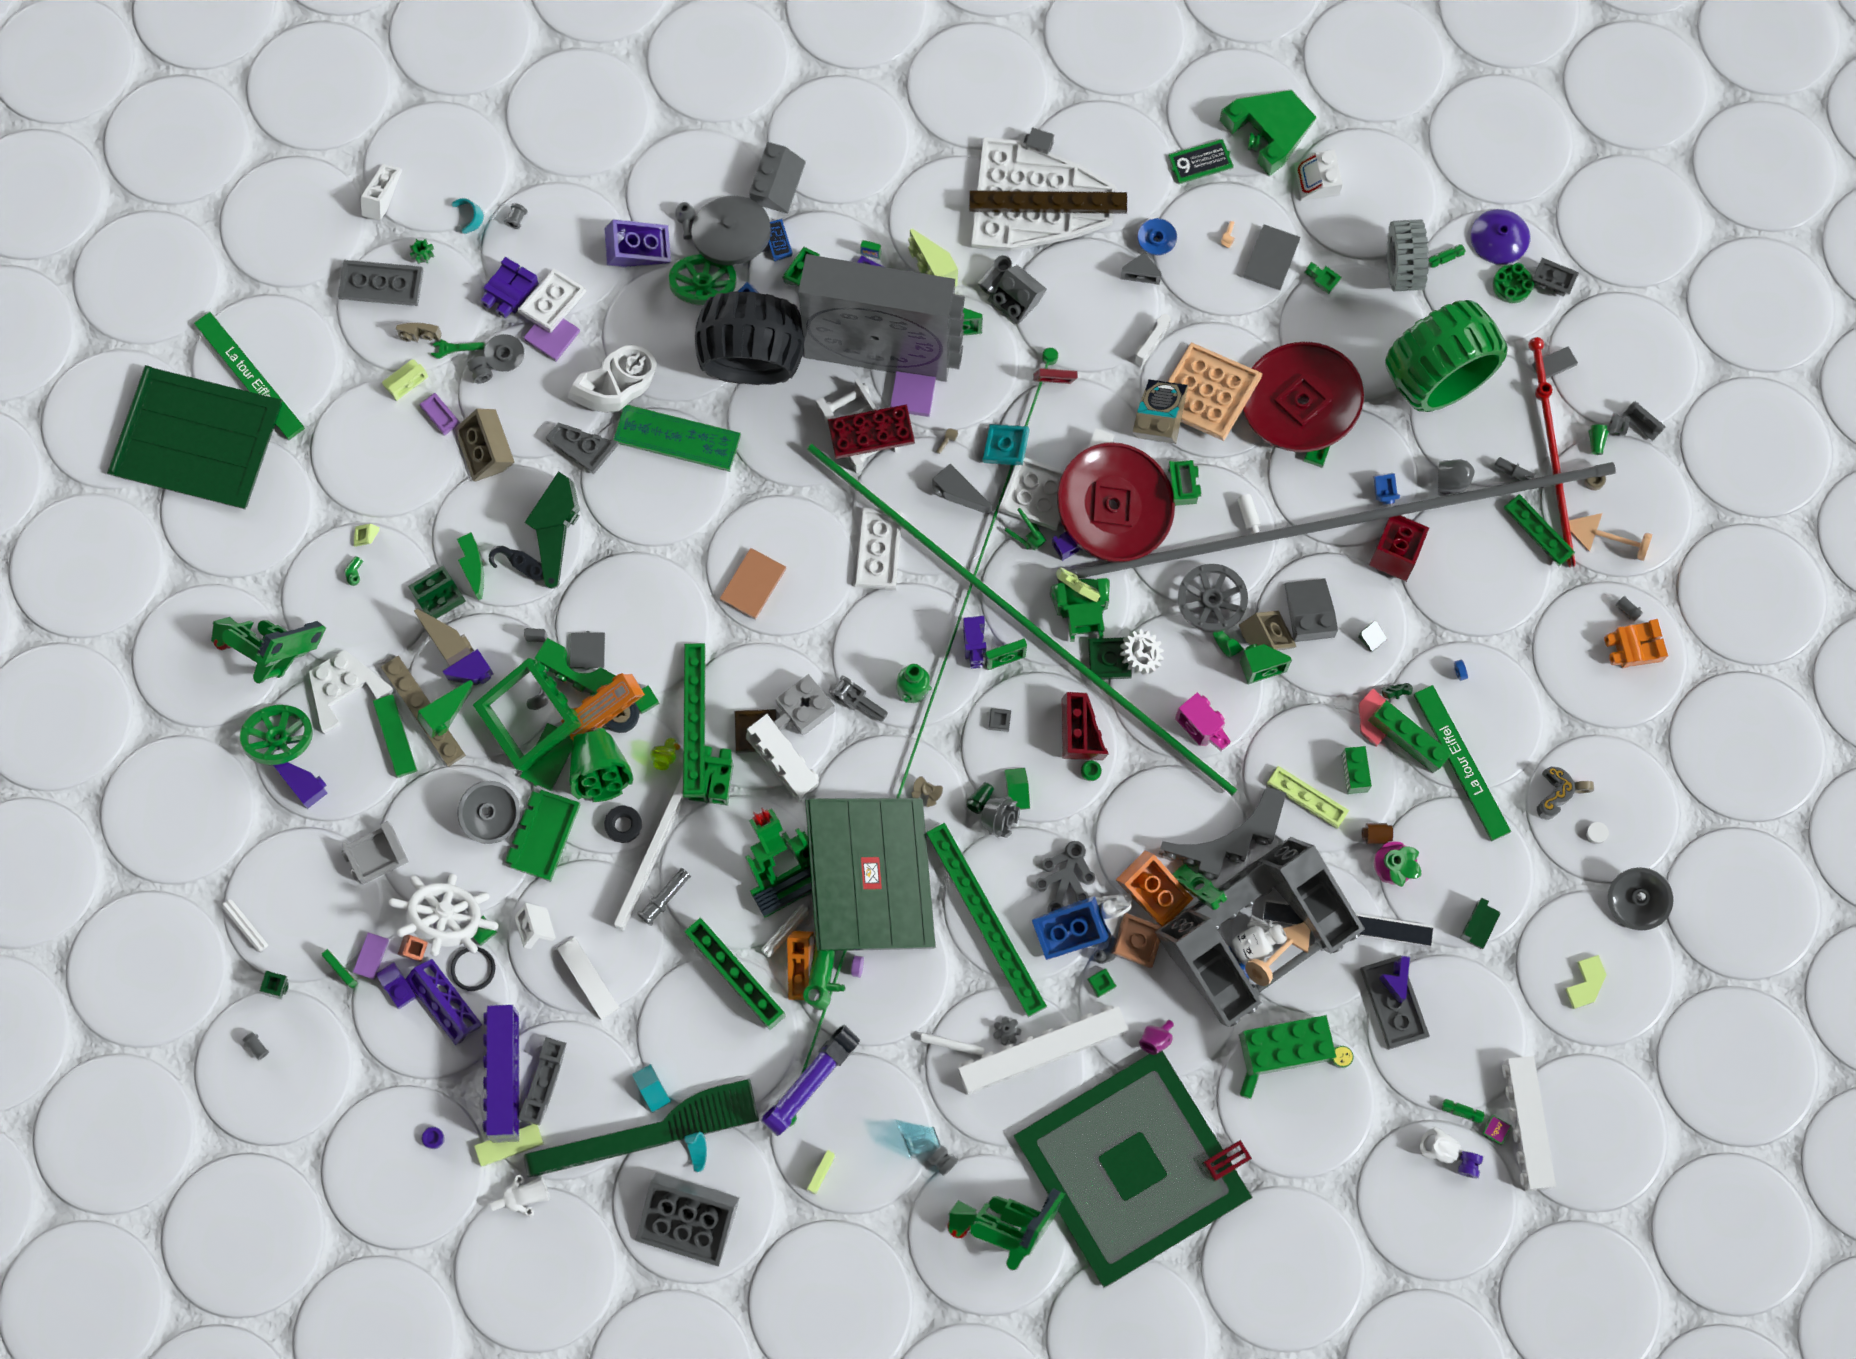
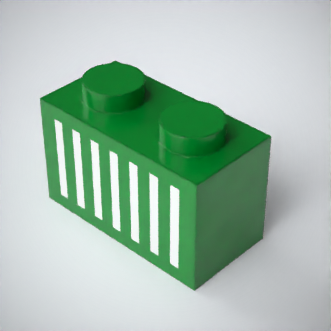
M1366 746L1345 748L1341 756L1347 794L1367 793L1372 784Z

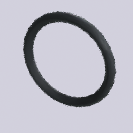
M477 947L478 952L485 954L490 961V976L483 984L475 987L465 986L457 979L455 974L456 962L463 954L470 951L465 948L456 954L452 960L450 972L454 983L458 987L467 991H477L483 989L492 981L496 966L492 955L487 950Z

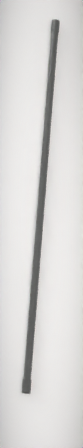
M1610 462L1580 470L1148 554L1133 561L1108 562L1077 569H1067V571L1076 574L1078 579L1591 477L1612 475L1616 473L1615 464Z

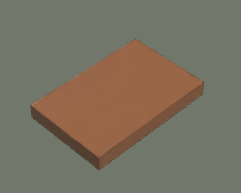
M750 548L720 597V601L756 620L784 574L786 566Z

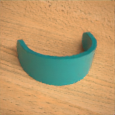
M466 198L457 199L452 202V207L470 204L474 209L473 219L468 226L462 229L463 234L476 230L484 220L483 210Z
M702 1132L684 1136L695 1172H701L704 1169L707 1159L706 1139Z

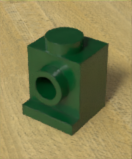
M266 971L259 991L266 996L282 999V996L287 993L289 987L287 976Z

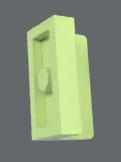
M412 359L385 379L382 384L397 401L428 378V375L421 364L418 365Z

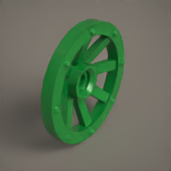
M701 254L691 255L679 260L669 272V287L672 293L680 300L694 305H704L709 297L716 296V294L733 292L737 284L736 272L732 265L713 263L705 259ZM704 264L703 273H697L693 265ZM711 265L719 267L720 269L712 276L709 274ZM686 268L693 279L679 273ZM725 273L729 277V280L716 282ZM676 280L681 281L689 286H679ZM722 287H724V288H723L722 290H720V291L715 290L716 288H722Z
M273 705L258 710L245 721L240 731V742L244 753L253 761L266 765L283 764L297 758L308 748L312 740L313 729L310 719L302 710L289 705ZM281 715L279 726L274 727L269 717ZM289 716L298 719L296 723L286 730ZM263 720L268 731L265 733L253 727ZM304 726L303 735L291 736ZM249 735L258 737L265 741L249 744ZM298 743L292 749L287 746V744ZM269 747L264 754L256 751L257 749ZM276 750L283 751V753L274 754Z

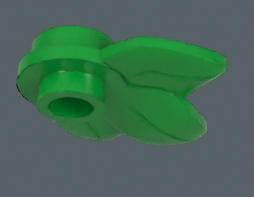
M1404 846L1399 851L1390 850L1386 853L1384 864L1390 870V878L1396 885L1403 887L1406 878L1416 879L1421 877V867L1415 861L1419 855L1417 849Z

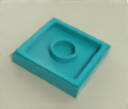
M990 424L982 459L983 462L989 464L1023 465L1030 431L1029 427Z

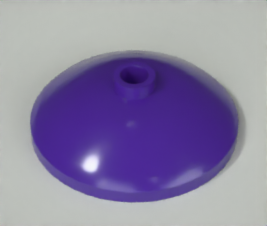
M1494 209L1483 213L1476 219L1471 229V243L1476 253L1484 260L1499 265L1510 264L1519 260L1526 253L1530 244V231L1525 221L1516 213L1504 209ZM1500 229L1506 230V232L1503 233L1500 231Z

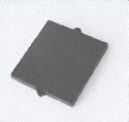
M586 631V633H571L570 668H585L586 670H589V668H604L605 632L590 633V631Z

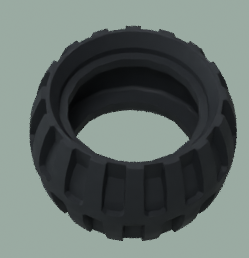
M733 291L730 293H719L707 299L699 314L695 329L696 356L700 369L711 377L737 384L774 385L776 383H784L793 378L803 355L805 338L802 331L801 314L795 304L790 303L784 298L756 292Z

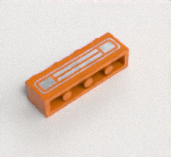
M620 673L613 677L612 683L600 687L596 695L585 698L581 702L582 705L580 707L573 708L577 712L581 726L570 734L572 740L577 734H585L601 728L645 695L633 674Z

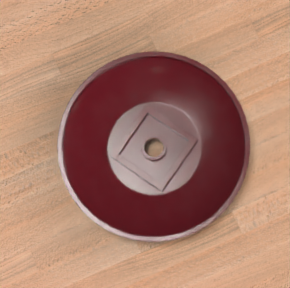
M1315 342L1285 344L1266 353L1252 367V369L1262 373V378L1244 406L1243 411L1253 431L1272 446L1292 452H1311L1326 448L1345 437L1355 426L1361 415L1364 404V387L1361 376L1354 364L1344 354L1330 346ZM1302 397L1309 400L1306 404H1299L1297 402Z
M1114 442L1091 446L1071 460L1059 481L1057 506L1061 522L1071 539L1081 549L1096 558L1110 562H1128L1142 558L1154 551L1165 540L1171 529L1175 513V503H1173V490L1170 481L1161 466L1152 457L1136 447ZM1109 500L1116 501L1118 505L1116 510L1110 508Z

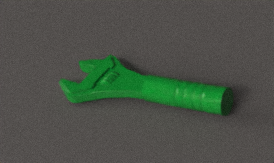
M440 339V342L432 344L433 347H439V353H431V355L441 359L453 352L484 350L485 342L453 344Z

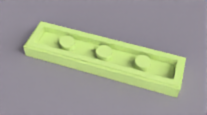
M1277 766L1266 783L1273 789L1286 792L1287 798L1336 829L1339 828L1349 812L1342 805Z

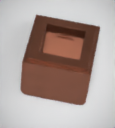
M405 935L398 955L422 962L428 942L412 935Z

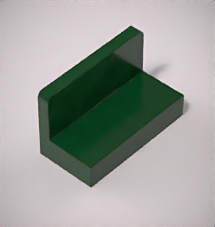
M1482 897L1477 901L1460 936V939L1480 949L1485 947L1501 914L1500 911L1488 906L1489 901Z

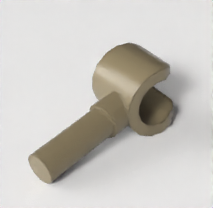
M952 428L947 429L945 438L936 452L941 454L949 440L956 441L958 431Z

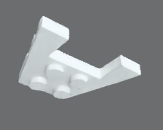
M346 650L309 671L319 722L324 734L340 725L330 706L366 684H368L377 699L394 692L388 683Z

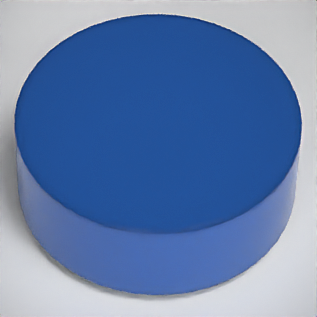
M1463 660L1454 661L1457 678L1460 681L1468 679Z

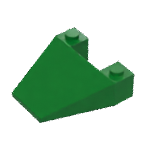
M1292 90L1238 98L1222 109L1219 121L1231 134L1248 122L1252 124L1269 143L1268 146L1259 151L1257 163L1270 176L1285 165L1317 117Z

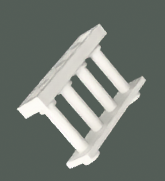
M858 378L855 379L856 390L832 403H826L823 397L816 400L817 409L827 426V419L836 418L833 413L837 408L860 396L866 406L849 415L877 410L868 395L870 392L865 383L861 384ZM898 447L893 448L894 452L898 451ZM878 451L849 456L847 458L856 473L864 470L863 462L865 458Z

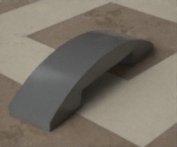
M545 1038L539 1056L540 1061L527 1099L525 1098L519 1120L540 1126L555 1088L567 1043Z

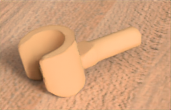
M1234 221L1229 222L1227 231L1223 234V239L1221 240V244L1230 248L1235 239L1230 236Z

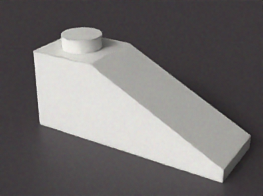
M382 164L361 196L362 216L377 220L382 219L389 207L401 174V168Z

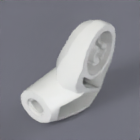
M635 345L623 346L610 353L603 361L600 369L581 373L573 383L568 399L594 411L603 413L618 412L631 400L641 396L649 388L657 365L655 357L642 347Z

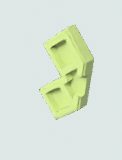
M1061 567L1058 568L1056 575L1059 580L1079 594L1095 602L1098 601L1100 594L1096 588L1079 581L1076 574Z
M1599 955L1577 962L1585 982L1565 989L1573 1009L1594 1003L1606 977V972Z

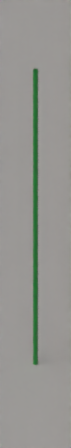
M813 444L809 445L807 450L1225 791L1232 796L1237 792L1238 789Z

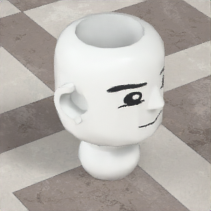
M1280 924L1272 925L1268 931H1265L1260 926H1250V929L1241 931L1240 934L1236 935L1233 938L1232 944L1238 959L1243 965H1246L1251 959H1259L1265 963L1266 959L1273 954V945L1284 943L1287 937Z

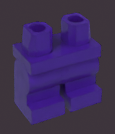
M984 616L963 618L965 659H970L971 669L983 668V658L987 649L986 642H983L985 630Z

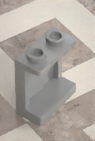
M388 821L380 824V829L350 844L346 842L342 844L344 850L341 853L346 862L350 861L353 867L350 869V872L355 881L359 880L362 884H365L409 862L392 825Z

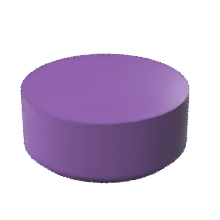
M854 956L851 966L852 977H861L864 966L863 956Z

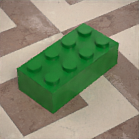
M1327 1015L1245 1030L1239 1034L1248 1077L1328 1062L1337 1057Z

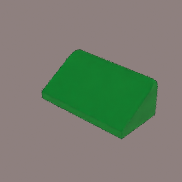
M803 246L782 276L784 283L800 286L806 254L820 256V254Z

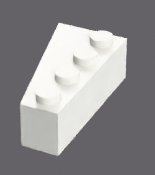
M768 714L747 729L746 739L798 802L818 787V775L812 769L809 770L804 758L799 753H796L790 741L784 737Z

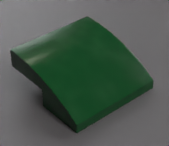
M444 565L408 586L422 610L435 619L466 602Z

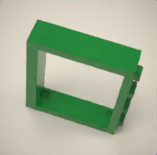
M530 658L526 659L473 704L516 770L524 772L581 726L577 712L572 708L570 709L566 696L556 689L557 684L552 677L547 676L544 671L546 669L545 666L541 665L539 660ZM531 672L565 722L524 755L490 705Z

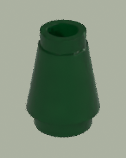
M984 782L967 799L968 803L966 806L968 809L976 814H980L987 801L991 798L994 787Z

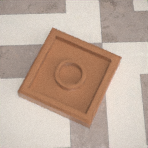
M1125 913L1111 954L1152 968L1160 945V940L1155 932L1161 926Z

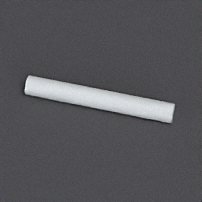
M922 1033L920 1042L982 1056L985 1050L983 1047Z

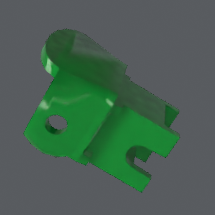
M1099 578L1097 580L1079 579V581L1098 590L1100 597L1097 602L1079 594L1065 583L1054 584L1050 587L1049 595L1057 615L1067 618L1070 642L1075 641V635L1093 632H1098V637L1103 638L1105 628L1102 614L1104 610L1108 609L1110 580L1108 578Z

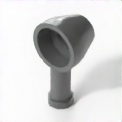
M682 202L676 208L675 215L676 219L683 225V239L689 240L692 239L690 223L695 218V210L687 202Z

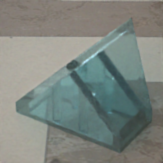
M895 1119L910 1159L941 1147L934 1127L929 1128Z

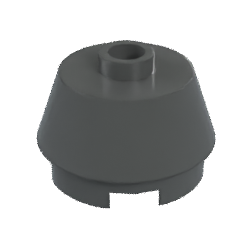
M1011 797L990 798L982 811V826L996 837H1009L1012 834L1009 830L1013 823L1017 824L1019 820L1020 808L1016 807L1017 801L1012 800Z

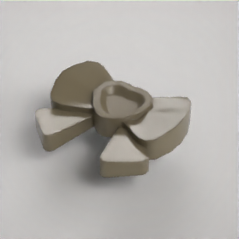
M920 776L914 782V791L911 794L913 798H919L922 793L929 795L927 807L936 805V801L942 796L943 786H934L927 782L923 776Z

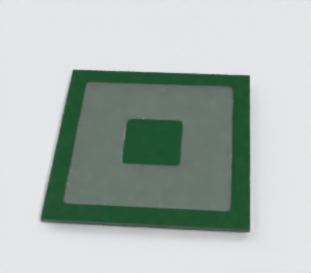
M1163 1051L1156 1055L1149 1054L1013 1135L1047 1194L1049 1195L1053 1188L1065 1194L1058 1212L1103 1288H1106L1253 1198L1236 1169L1215 1182L1211 1174H1209L1203 1162L1223 1151V1148ZM1225 1154L1224 1156L1210 1163L1211 1166L1214 1167L1215 1165L1227 1159L1228 1156ZM1231 1162L1216 1170V1174L1221 1173L1233 1164Z

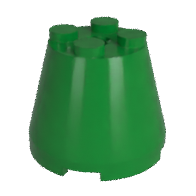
M598 728L585 734H577L573 737L569 784L571 793L578 800L586 798L592 799V802H603L622 795V790L628 785H632L633 774L631 767L613 737L604 728Z

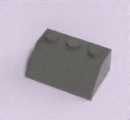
M767 142L749 192L750 199L756 201L762 207L788 214L806 161L785 146Z

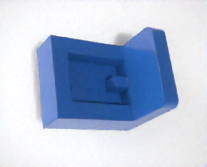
M1395 473L1373 476L1376 500L1383 502V504L1395 503L1396 499H1400V494L1397 493Z

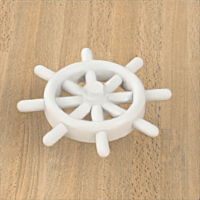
M455 874L449 875L447 884L436 883L427 886L417 876H412L410 881L417 891L412 895L410 901L407 902L394 898L389 900L391 907L407 910L406 919L408 925L398 929L397 935L403 937L414 932L419 938L432 944L430 951L432 956L439 954L441 946H456L464 944L471 953H476L478 948L471 938L476 934L478 927L497 930L498 924L481 919V911L478 904L487 901L490 898L489 894L482 893L473 897L464 889L455 886L457 880ZM436 898H443V901L438 902ZM453 900L459 904L453 906L451 901ZM424 901H427L431 905V907L420 904ZM466 910L469 916L459 914V912ZM418 913L425 914V915H429V916L426 917V918L420 919L419 916H418ZM456 922L468 925L465 928L461 929V927ZM450 928L453 932H446V930Z

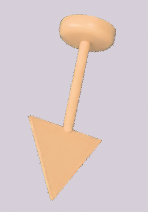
M1602 513L1569 520L1570 531L1589 551L1595 535L1639 547L1637 558L1644 561L1653 534L1645 533L1640 543L1597 530Z
M1305 923L1283 928L1287 937L1286 942L1265 963L1259 959H1251L1246 963V973L1253 982L1260 986L1269 985L1273 979L1269 966L1291 944L1308 953L1311 930Z

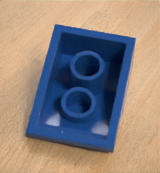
M1095 896L1032 919L1046 960L1105 942L1109 937Z

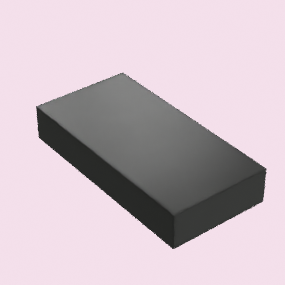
M1569 346L1543 357L1546 379L1578 364ZM1534 361L1533 364H1532V366L1534 367V369H1535V371H1536V366H1535V361Z

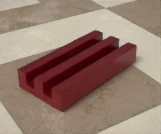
M1039 368L1036 373H1033V381L1071 384L1078 378V371Z
M1239 1140L1209 1158L1203 1164L1207 1167L1209 1174H1211L1215 1182L1251 1160L1252 1157L1242 1141ZM1238 1146L1241 1150L1214 1167L1211 1166L1210 1163ZM1242 1154L1245 1155L1244 1159L1216 1174L1215 1171Z

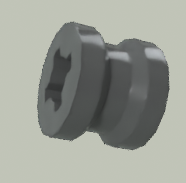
M1613 413L1609 423V433L1617 432L1621 436H1625L1629 428L1630 417H1619L1618 414Z

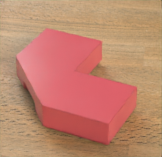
M1372 689L1358 704L1360 733L1377 747L1386 737V734L1368 720L1386 699Z

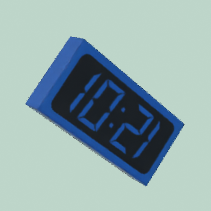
M782 219L771 221V236L768 243L774 261L792 257L793 252Z

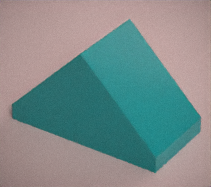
M651 1064L632 1074L652 1113L671 1103Z

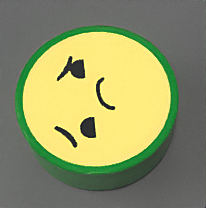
M1347 1046L1335 1048L1337 1057L1332 1060L1333 1064L1338 1068L1348 1067L1354 1058L1352 1050Z

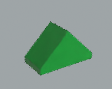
M1026 769L1004 770L1007 796L1017 801L1016 807H1019L1020 810L1030 809L1029 783Z

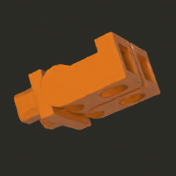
M1658 619L1637 625L1618 627L1614 632L1607 634L1604 637L1606 646H1616L1617 652L1609 655L1611 665H1621L1622 668H1627L1629 666L1663 662L1668 657L1664 639H1660L1663 635Z

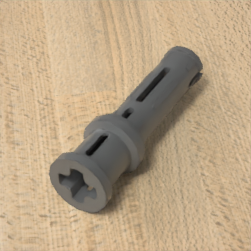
M680 868L656 897L650 898V903L642 912L639 911L637 915L648 925L652 926L654 919L661 912L665 911V905L686 881L691 878V875L687 871L684 872L683 868Z

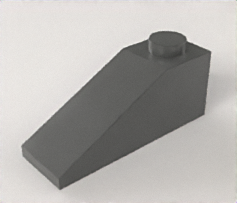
M951 463L932 479V489L938 496L942 495L948 501L988 515L992 512V505Z

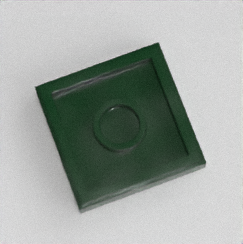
M1125 637L1088 638L1089 668L1102 680L1132 678V670L1128 669V662L1123 663V660L1126 659L1125 656L1120 655L1124 651L1120 645L1125 643L1123 641Z

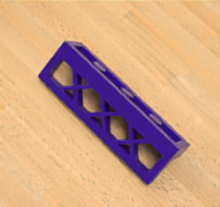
M433 959L414 967L405 980L455 1045L461 1043L468 1034L482 1026V1023ZM430 967L434 977L427 975L424 969ZM437 984L444 986L447 993L440 992ZM450 1001L456 1002L459 1010L452 1008ZM463 1018L469 1019L473 1025L467 1027L462 1021Z

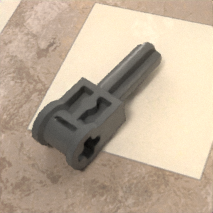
M842 675L840 677L841 681L834 690L830 691V694L851 709L855 710L858 706L880 722L884 721L888 712L866 698V690Z

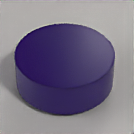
M429 1127L422 1134V1142L429 1149H438L444 1143V1133L437 1127Z

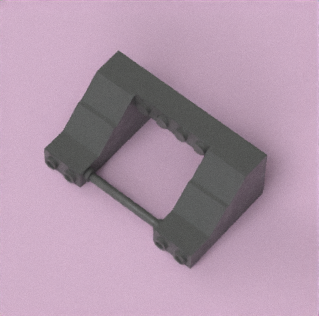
M1289 837L1217 888L1221 892L1224 891L1227 897L1224 903H1219V908L1212 910L1202 901H1198L1155 933L1172 960L1208 1002L1220 1023L1229 1027L1239 1023L1240 1018L1257 1010V1006L1262 1003L1259 998L1260 992L1319 950H1324L1328 953L1340 951L1345 943L1357 939L1365 929L1316 847ZM1272 887H1274L1310 928L1316 940H1314V944L1309 946L1308 953L1302 951L1272 973L1273 979L1269 985H1251L1217 929L1227 919L1230 920L1236 917L1238 911L1253 905L1255 899L1269 894L1272 891Z

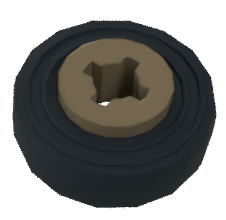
M633 703L606 723V727L617 733H626L632 730L639 719V709L636 703Z

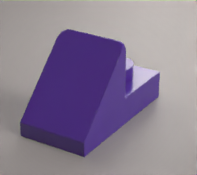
M1401 956L1398 961H1395L1393 973L1397 974L1396 976L1382 974L1379 977L1394 998L1401 1003L1406 999L1410 965V957Z
M395 962L376 974L382 987L388 992L398 1009H401L417 998Z

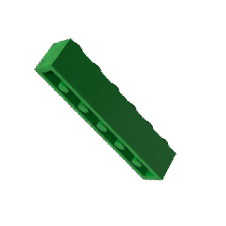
M701 917L684 931L689 940L769 1030L786 1017L785 1012Z

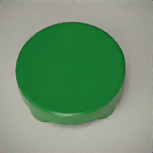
M1509 264L1501 267L1496 272L1493 279V290L1501 300L1508 303H1519L1528 298L1534 287V282L1530 272L1524 268L1523 264Z

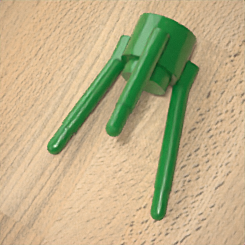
M1018 508L1019 514L1031 530L1025 536L1028 540L1025 541L1008 528H1005V531L1022 543L1027 550L1032 547L1035 551L1047 540L1037 525L1030 522L1022 509Z

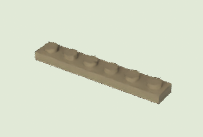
M397 656L381 666V668L417 720L418 710L429 705L430 701L400 657ZM420 724L448 767L466 756L449 730L441 736L436 735L431 738Z

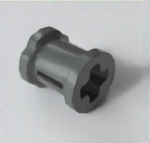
M512 203L510 206L511 211L508 217H505L504 223L511 228L520 229V222L528 210L520 204Z

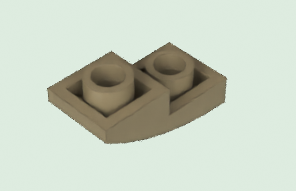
M405 323L397 325L395 328L399 337L406 342H411V340L418 342L420 336L429 341L433 339L439 341L442 335L439 326L426 323Z

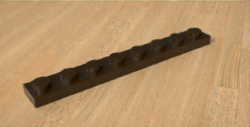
M970 190L969 212L1127 214V192Z

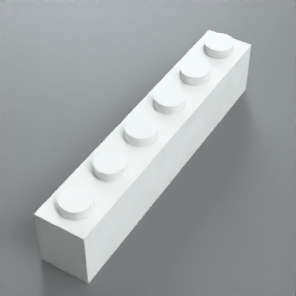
M1534 1056L1509 1058L1502 1065V1073L1504 1078H1507L1508 1086H1506V1096L1511 1101L1512 1108H1509V1115L1515 1125L1513 1139L1515 1143H1518L1519 1151L1516 1152L1518 1164H1521L1522 1173H1520L1521 1185L1525 1186V1191L1551 1189L1556 1187L1535 1059Z

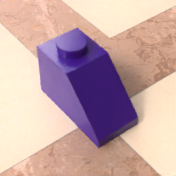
M478 649L442 671L449 681L466 683L471 680L473 685L484 684L494 675Z

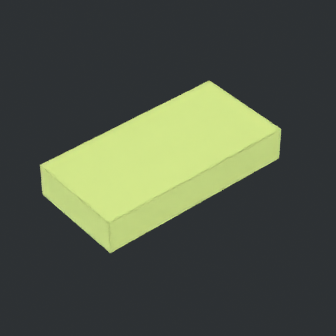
M827 1150L807 1188L814 1195L817 1194L835 1159L833 1152Z

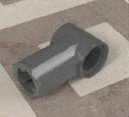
M1001 255L997 257L994 265L978 282V286L985 293L992 294L1007 270H1001L999 266L1007 265L1008 268L1012 267V261L1008 256Z

